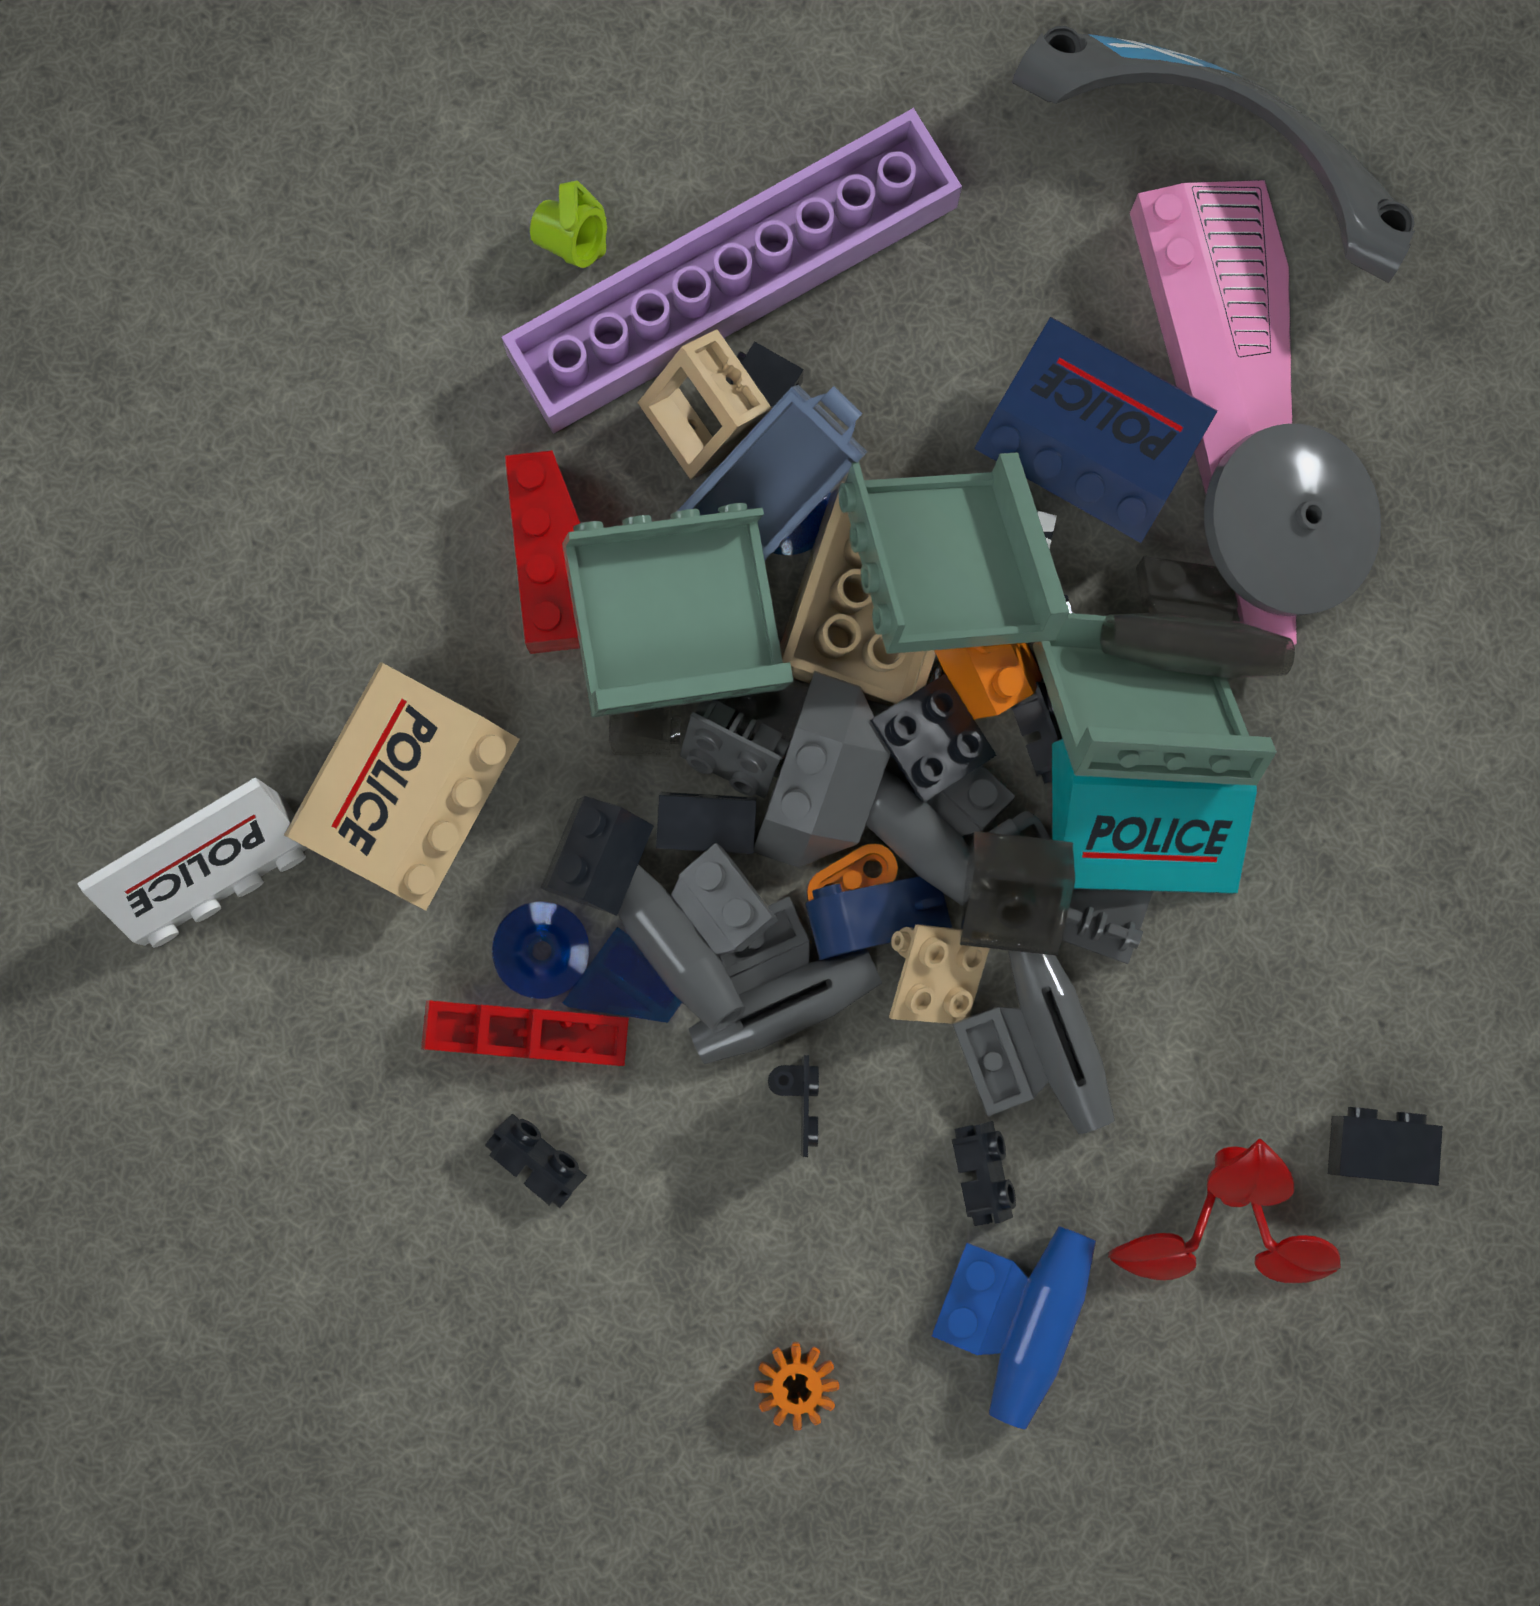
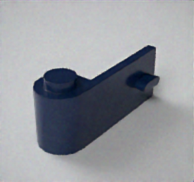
M920 876L842 892L841 884H834L813 890L814 900L805 903L820 960L891 943L892 936L896 931H900L904 927L914 929L915 924L952 928L943 892Z

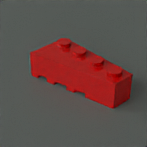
M553 450L506 455L505 463L525 645L530 654L578 649L580 646L562 543L568 532H574L573 527L580 524Z

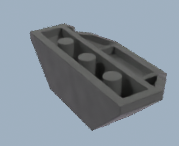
M814 671L759 830L753 853L800 867L859 843L891 754L870 721L875 716L861 686Z

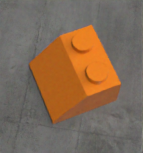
M1027 643L934 650L944 673L973 719L997 716L1033 695L1037 689L1036 682H1041L1043 678Z

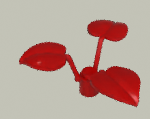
M1258 1139L1248 1149L1236 1146L1226 1147L1215 1154V1168L1207 1178V1196L1193 1236L1189 1241L1185 1242L1182 1237L1174 1233H1156L1136 1238L1108 1252V1258L1113 1263L1140 1277L1165 1281L1189 1274L1196 1268L1197 1264L1196 1257L1192 1252H1195L1200 1245L1217 1197L1221 1199L1223 1204L1230 1207H1243L1251 1202L1263 1244L1268 1249L1255 1256V1266L1259 1272L1269 1279L1283 1283H1307L1323 1279L1341 1268L1340 1253L1327 1240L1316 1236L1299 1235L1285 1238L1277 1243L1271 1237L1261 1205L1271 1206L1288 1200L1294 1193V1180L1283 1160L1262 1139Z

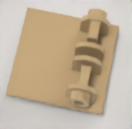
M916 924L914 929L904 927L900 931H896L891 939L892 948L906 959L889 1018L952 1024L970 1017L994 934L991 932Z

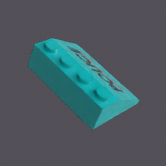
M1063 739L1052 743L1053 888L1238 893L1257 786L1077 776L1074 774Z

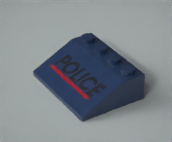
M1050 317L997 406L974 449L997 461L999 454L1018 453L1028 480L1142 543L1218 410L1055 318Z

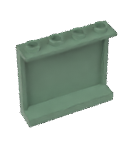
M1018 453L999 454L994 469L990 473L864 480L859 462H852L846 482L841 483L839 487V505L843 513H848L851 524V548L854 553L859 552L862 563V588L865 593H870L874 606L872 612L874 631L877 635H882L887 654L1056 640L1070 611Z
M734 503L718 508V513L700 515L698 509H686L670 514L671 519L652 522L650 515H639L622 520L621 526L604 528L603 522L592 521L575 525L573 527L574 532H568L562 546L592 718L785 689L794 682L790 662H782L758 527V521L764 515L763 508L747 509L746 503Z
M1069 613L1056 640L1034 642L1033 649L1074 774L1077 776L1257 786L1277 751L1271 737L1249 736L1216 653L1227 632L1226 625Z

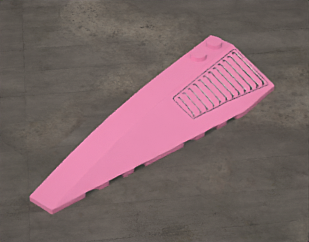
M1265 180L1181 183L1138 193L1130 211L1176 386L1218 410L1194 452L1205 493H1207L1211 477L1219 462L1237 442L1265 428L1281 424H1292L1289 266ZM1232 589L1250 656L1297 644L1296 616H1282L1263 611L1245 601Z

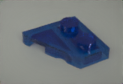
M618 927L562 1002L567 1007L663 1023H669L682 1005V1002L669 990L632 938Z

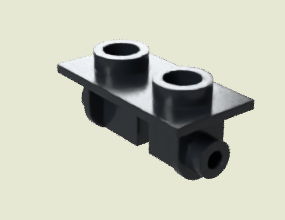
M1036 682V694L1029 696L1011 708L1022 736L1037 731L1040 732L1042 739L1027 744L1026 748L1036 777L1042 776L1044 784L1052 782V743L1063 738L1045 683Z
M511 1114L494 1130V1134L485 1144L492 1151L489 1156L514 1177H517L526 1165L530 1167L533 1172L524 1182V1185L548 1206L554 1203L558 1208H561L573 1194L572 1192L587 1177L579 1169L577 1161L571 1155L553 1148L541 1138L539 1129L533 1123L525 1119H519L514 1114Z
M993 1121L975 1125L976 1134L973 1125L955 1128L956 1138L951 1140L958 1173L976 1170L977 1180L961 1183L967 1217H972L974 1226L993 1223L992 1213L995 1224L1013 1218L1012 1209L1016 1207V1194L1012 1182L1009 1179L1005 1180L1002 1160L1006 1157V1146L1003 1135L1000 1131H995Z

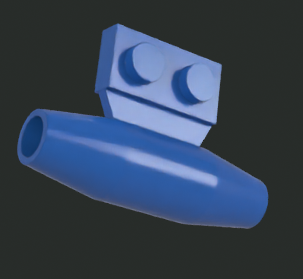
M1058 1226L1029 1278L1013 1260L971 1243H966L932 1337L975 1355L1000 1353L989 1409L990 1416L1014 1427L1027 1429L1058 1374L1085 1301L1096 1240Z

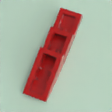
M427 1000L421 1049L625 1066L629 1018Z

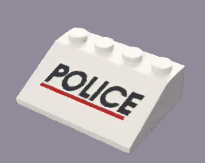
M255 777L77 884L81 891L133 943L144 946L150 943L155 948L175 938L179 934L176 927L192 917L195 922H200L217 913L221 909L219 901L234 892L238 897H241L260 887L264 883L261 876L278 867L279 871L283 872L296 866L306 858L303 851L308 848L284 836L295 815L281 794Z

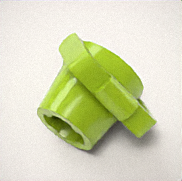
M579 181L561 183L559 185V201L545 200L534 211L530 223V236L535 245L563 258L566 263L580 268L589 267L606 253L607 222L604 208Z

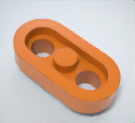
M864 845L816 873L809 882L807 899L808 901L814 900L812 891L828 885L841 884L842 892L893 882L898 869L896 858L883 845ZM866 862H878L882 869L881 875L877 878L867 877L863 871V866Z

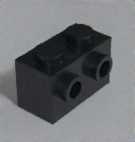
M1348 1107L1347 1116H1332L1328 1160L1329 1175L1439 1186L1443 1126L1426 1124V1114L1396 1112V1121L1377 1119V1109Z

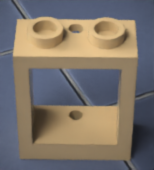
M718 329L683 345L637 402L690 480L720 465L772 409ZM687 377L690 378L722 425L713 437L679 389ZM726 377L732 379L734 384H729L726 381ZM689 423L694 425L695 430L691 427Z

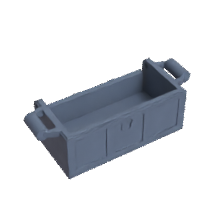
M799 385L791 387L677 511L698 509L700 515L718 513V508L734 503H746L747 509L763 508L764 515L758 521L765 561L849 472L852 462L858 463L867 453L852 437L856 420L863 413L834 386L827 393L811 398ZM820 401L849 428L847 431L818 405Z

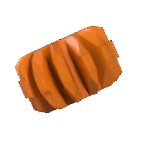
M793 1342L791 1345L792 1359L786 1360L783 1351L776 1347L772 1350V1354L779 1366L775 1368L763 1361L759 1364V1371L772 1378V1381H757L754 1383V1390L759 1393H772L759 1403V1408L762 1412H765L777 1405L779 1406L773 1418L775 1425L780 1426L787 1414L790 1413L793 1414V1429L801 1430V1414L808 1413L811 1422L814 1425H818L821 1423V1418L815 1406L818 1404L830 1411L834 1409V1401L823 1395L822 1392L839 1390V1382L834 1379H820L829 1374L834 1369V1365L831 1360H828L816 1368L814 1367L819 1358V1348L813 1346L809 1350L806 1359L803 1360L800 1359V1343ZM795 1374L805 1375V1385L809 1392L803 1397L800 1392H798V1398L789 1397L788 1386L784 1383L786 1378L791 1375L793 1380H795Z

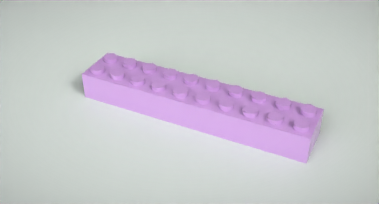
M912 108L502 336L506 354L554 434L659 375L683 345L716 329L725 338L956 209L962 185L915 109Z

